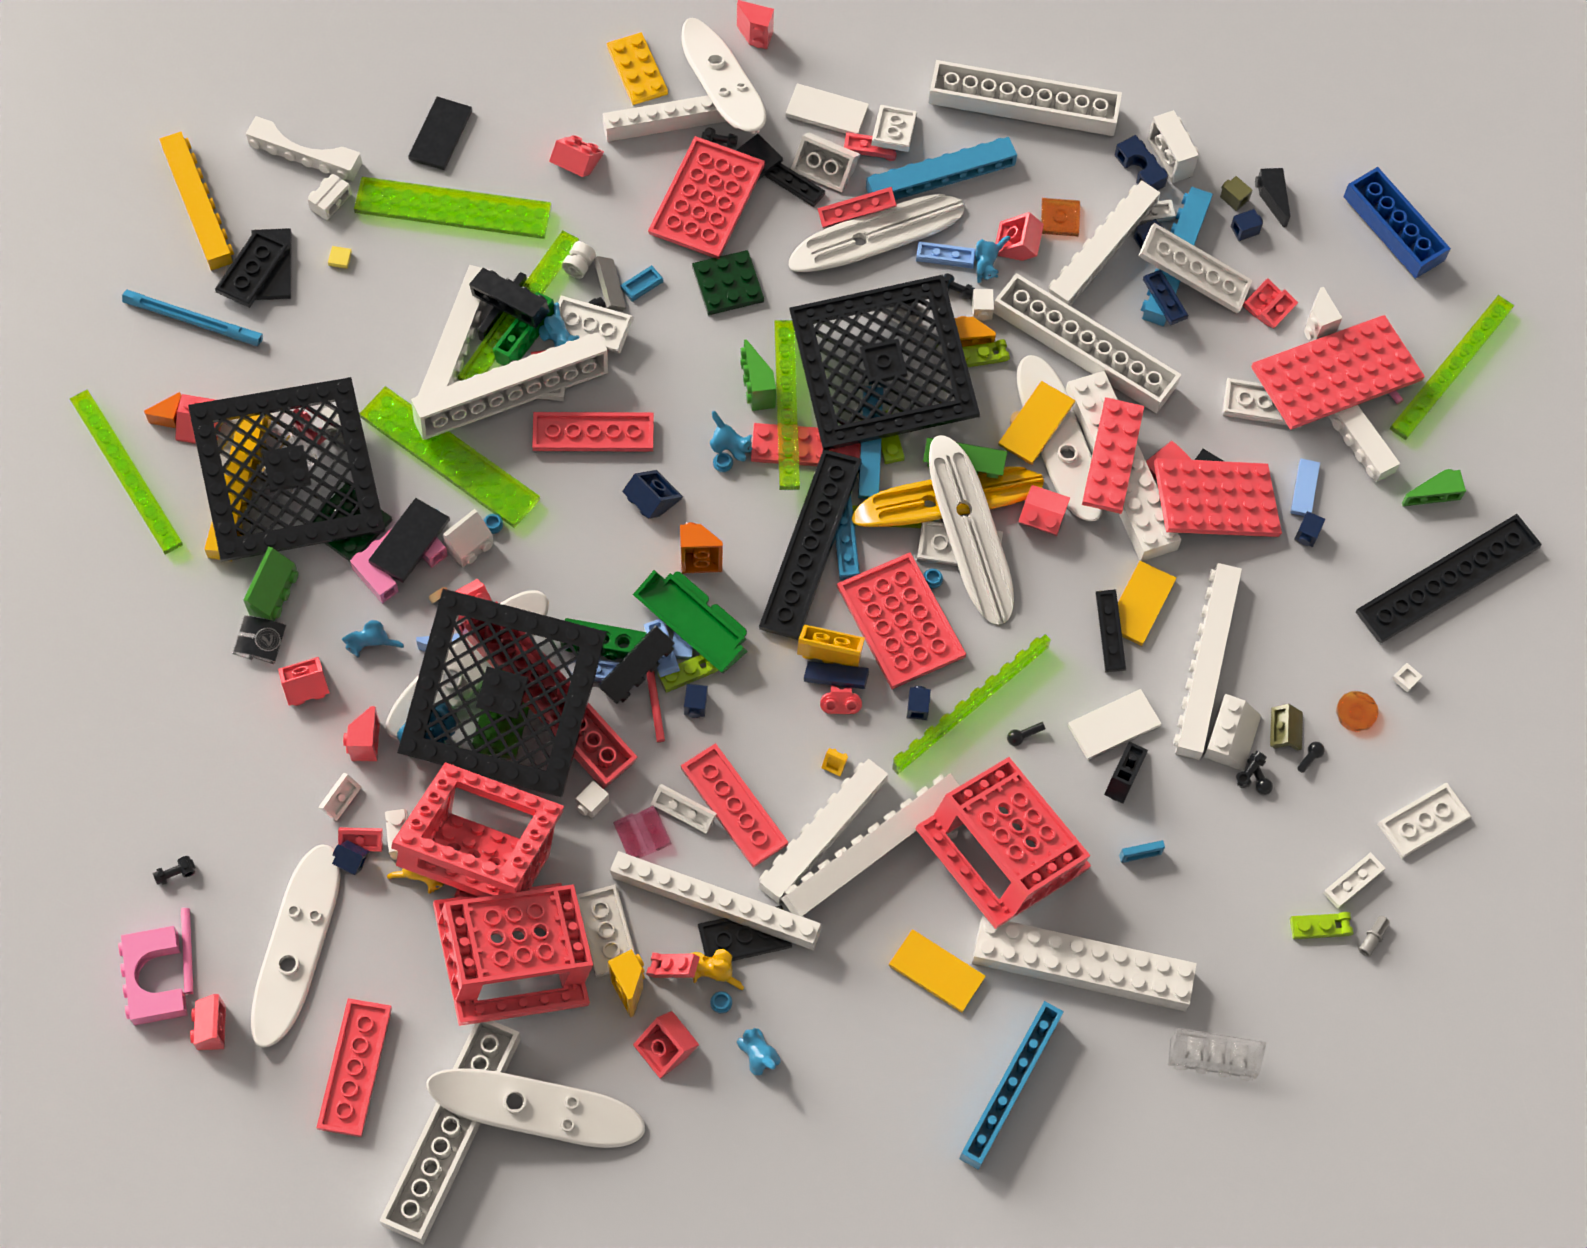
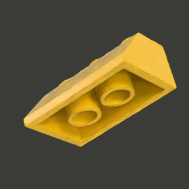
M804 625L798 640L797 655H802L805 659H820L824 663H838L858 667L865 638Z
M632 949L608 961L610 981L630 1018L635 1015L644 987L643 979H645L643 974L645 972L643 968L644 963L640 955H635Z

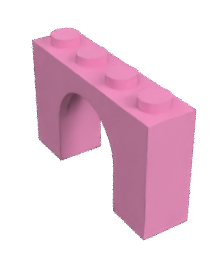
M391 529L386 532L385 536L373 541L367 549L356 553L352 560H350L352 570L382 604L399 592L397 583L389 574L371 565L368 560ZM436 538L422 558L432 568L448 556L446 547Z
M175 926L121 935L122 943L118 944L120 956H123L124 964H121L122 977L126 978V985H123L124 997L128 998V1006H125L126 1018L130 1019L135 1026L188 1016L186 997L182 989L150 993L144 991L139 986L140 971L148 961L156 957L180 953L179 936Z

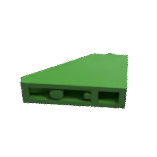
M1446 469L1407 493L1402 501V506L1461 500L1466 492L1461 470Z

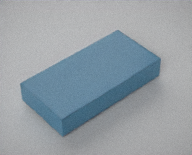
M651 265L621 284V290L633 302L663 283V277Z
M1164 841L1123 848L1119 854L1120 861L1125 863L1161 855L1165 849Z

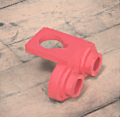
M831 685V692L821 697V709L828 714H855L862 708L860 696L852 693L851 687L839 689L837 688L838 686Z

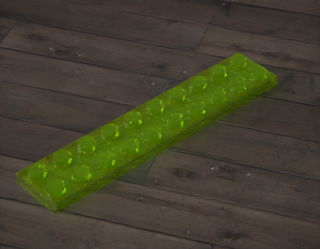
M361 177L354 212L545 239L552 204L551 202Z
M386 386L359 413L360 418L492 513L500 516L503 521L513 528L518 525L540 500L538 494L448 431L423 440L414 423L412 405Z

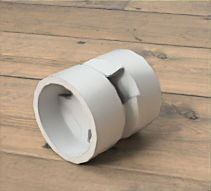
M578 241L574 243L569 251L570 255L566 256L561 266L568 275L582 279L589 269L588 266L596 258V252L586 243Z

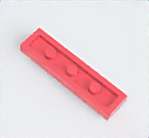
M892 187L817 209L822 227L825 228L857 217L897 207Z

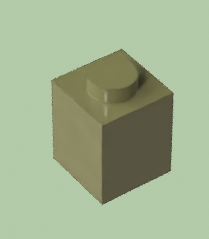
M1235 176L1232 180L1228 179L1221 187L1220 198L1237 211L1250 200L1253 190Z

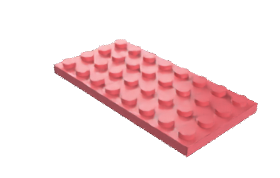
M1385 315L1253 362L1251 366L1290 430L1420 382L1425 377Z

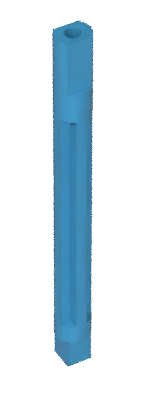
M128 289L122 294L123 303L159 313L257 347L263 340L262 333L174 306Z

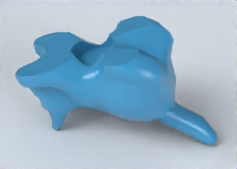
M1010 236L1002 238L998 244L983 239L976 243L977 283H981L982 278L984 280L994 277L998 278L997 274L999 271L994 269L993 264L999 250L1010 240Z
M556 302L553 307L554 314L545 317L544 325L539 328V335L543 341L550 339L554 342V346L558 347L568 341L579 339V336H573L567 331L565 322L560 315L559 303Z
M712 411V418L717 424L713 438L710 440L712 450L716 453L729 450L737 460L746 461L745 453L752 451V435L747 437L740 436L731 426L724 424L716 411Z
M377 620L367 622L362 631H354L342 638V641L347 644L346 650L355 654L357 658L360 656V651L367 646L387 645L404 648V644L400 641L388 638L382 623Z
M747 1029L743 1033V1038H738V1047L749 1056V1068L754 1075H762L765 1068L774 1070L781 1061L779 1054L772 1046L766 1043L760 1029Z

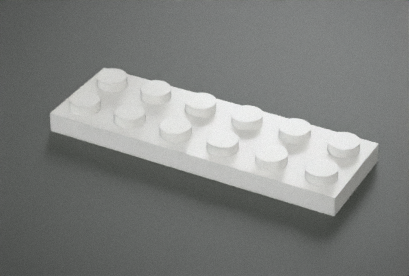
M1154 223L1150 227L1139 254L1140 258L1236 314L1241 311L1252 279L1158 224Z

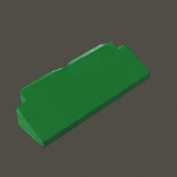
M653 570L633 593V596L721 673L727 671L748 652L741 646L747 640L745 638L747 635L746 628L718 604L709 607L707 605L709 602L708 595L681 572L677 571L673 575L669 573L664 579Z

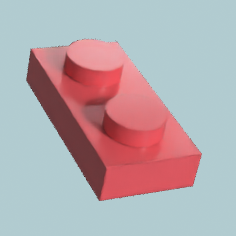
M339 827L338 844L341 845L348 840L368 851L382 852L383 828Z

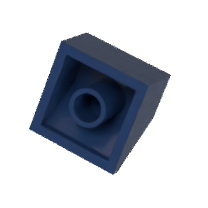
M657 470L635 473L622 491L627 496L628 501L635 504L640 509L641 514L648 519L660 517L683 498Z

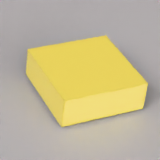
M332 246L328 266L348 269L352 250Z

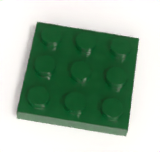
M748 250L720 256L719 259L711 258L692 263V269L708 316L764 302V296Z
M344 484L339 491L347 494L351 487ZM354 490L350 495V498L357 501ZM335 494L329 501L338 506L343 498ZM347 501L342 507L349 514L355 508L354 505ZM326 505L321 512L330 518L335 510ZM359 509L357 510L355 515L360 514ZM381 509L386 528L392 522V517ZM338 512L334 519L342 518L345 516ZM318 516L314 522H320L325 520ZM380 533L324 544L350 562L356 553L367 549Z

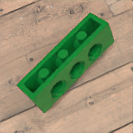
M536 292V295H542L547 300L550 312L546 316L553 315L554 300ZM515 319L493 347L496 362L505 366L513 361L521 360L539 337V328L544 325V319L537 328Z
M565 618V621L606 631L605 640L608 643L604 644L601 656L611 660L623 659L647 634V632ZM560 642L561 647L566 645V643ZM623 643L629 645L626 648L619 647V645ZM574 646L575 650L579 652L580 647ZM570 647L565 650L567 652L573 653Z

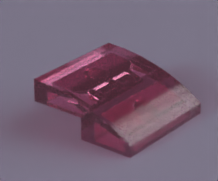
M654 805L635 815L631 813L613 822L626 854L636 858L644 857L672 844Z

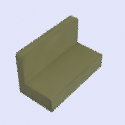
M1291 704L1271 707L1270 746L1274 749L1290 746L1297 751L1302 750L1303 712Z

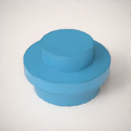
M725 452L719 453L713 459V466L719 472H727L733 466V459Z
M489 514L483 520L492 534L500 532L503 528V520L496 514Z
M929 569L923 574L931 589L938 588L943 582V576L937 569Z
M723 991L716 992L710 1000L711 1008L720 1014L728 1012L732 1007L731 996Z

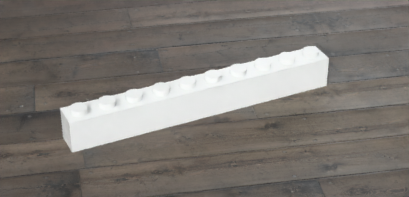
M1218 563L1215 570L1211 569L1209 581L1212 582L1211 588H1207L1205 595L1208 603L1207 606H1203L1201 617H1204V622L1199 624L1197 635L1200 636L1199 642L1196 641L1193 653L1196 654V659L1191 661L1189 672L1193 673L1192 677L1187 679L1185 690H1188V696H1184L1181 709L1185 710L1183 716H1179L1177 727L1180 728V733L1175 735L1173 746L1176 747L1175 754L1200 760L1203 754L1241 576V568Z
M951 773L945 777L942 774L932 781L934 784L929 789L926 786L916 793L918 797L913 801L909 798L900 804L902 809L897 813L892 810L883 817L886 821L879 825L876 822L867 829L869 833L863 837L860 834L851 841L853 845L850 848L846 849L844 846L834 853L836 858L831 862L826 859L818 865L820 870L815 874L810 871L801 878L803 882L800 885L796 886L793 884L784 891L786 895L781 900L789 911L802 917L914 833L918 824L934 815L945 795L960 786Z
M618 851L610 869L613 879L729 919L813 951L821 933V923Z

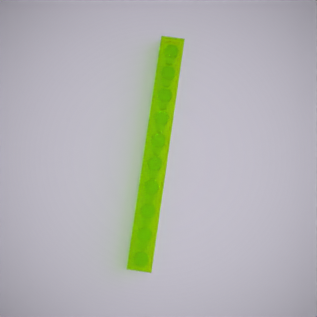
M562 230L522 287H526L534 294L536 292L543 294L562 268L561 264L566 256L570 255L569 251L574 243L579 241V238ZM505 312L502 313L459 373L458 380L463 381L489 370L496 360L493 347L514 322L515 317Z
M1500 295L1494 299L1391 425V431L1407 440L1515 305Z
M774 320L779 490H800L794 328L792 320Z
M88 389L69 398L163 553L166 555L183 546L176 531Z
M1046 634L1041 638L1036 637L1030 643V647L1024 651L1022 649L1014 657V661L1005 663L996 676L991 675L985 681L983 687L975 688L966 701L961 700L955 706V710L952 713L944 714L940 718L939 724L935 727L933 725L924 732V736L921 739L916 738L908 746V750L904 753L902 751L893 758L892 769L897 775L1047 650L1051 639Z

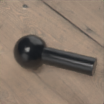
M1043 721L1021 731L1017 729L1011 730L1007 735L1008 743L1018 746L1023 742L1024 738L1045 730Z
M1312 742L1308 746V754L1297 767L1298 771L1304 773L1315 758L1323 756L1325 748L1322 743Z
M1258 766L1253 773L1257 780L1256 790L1260 794L1266 795L1272 791L1273 784L1264 777Z

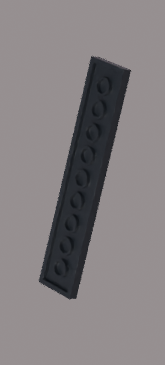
M823 449L760 621V630L799 640L858 476L862 459Z
M1515 514L1356 610V614L1381 644L1539 549L1542 544L1519 515Z

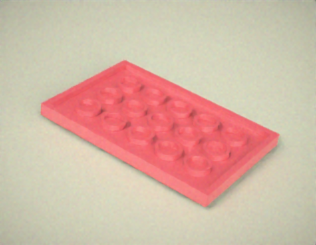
M695 136L648 229V233L719 259L760 177L765 161Z
M1155 459L1154 467L1166 532L1279 537L1282 534L1268 464Z
M907 553L837 583V588L891 689L966 657L962 645L911 553Z

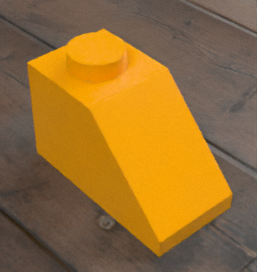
M966 316L955 318L962 347L995 342V331L976 318Z

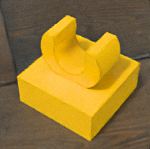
M829 748L821 768L841 776L848 756L846 753L837 752V749Z

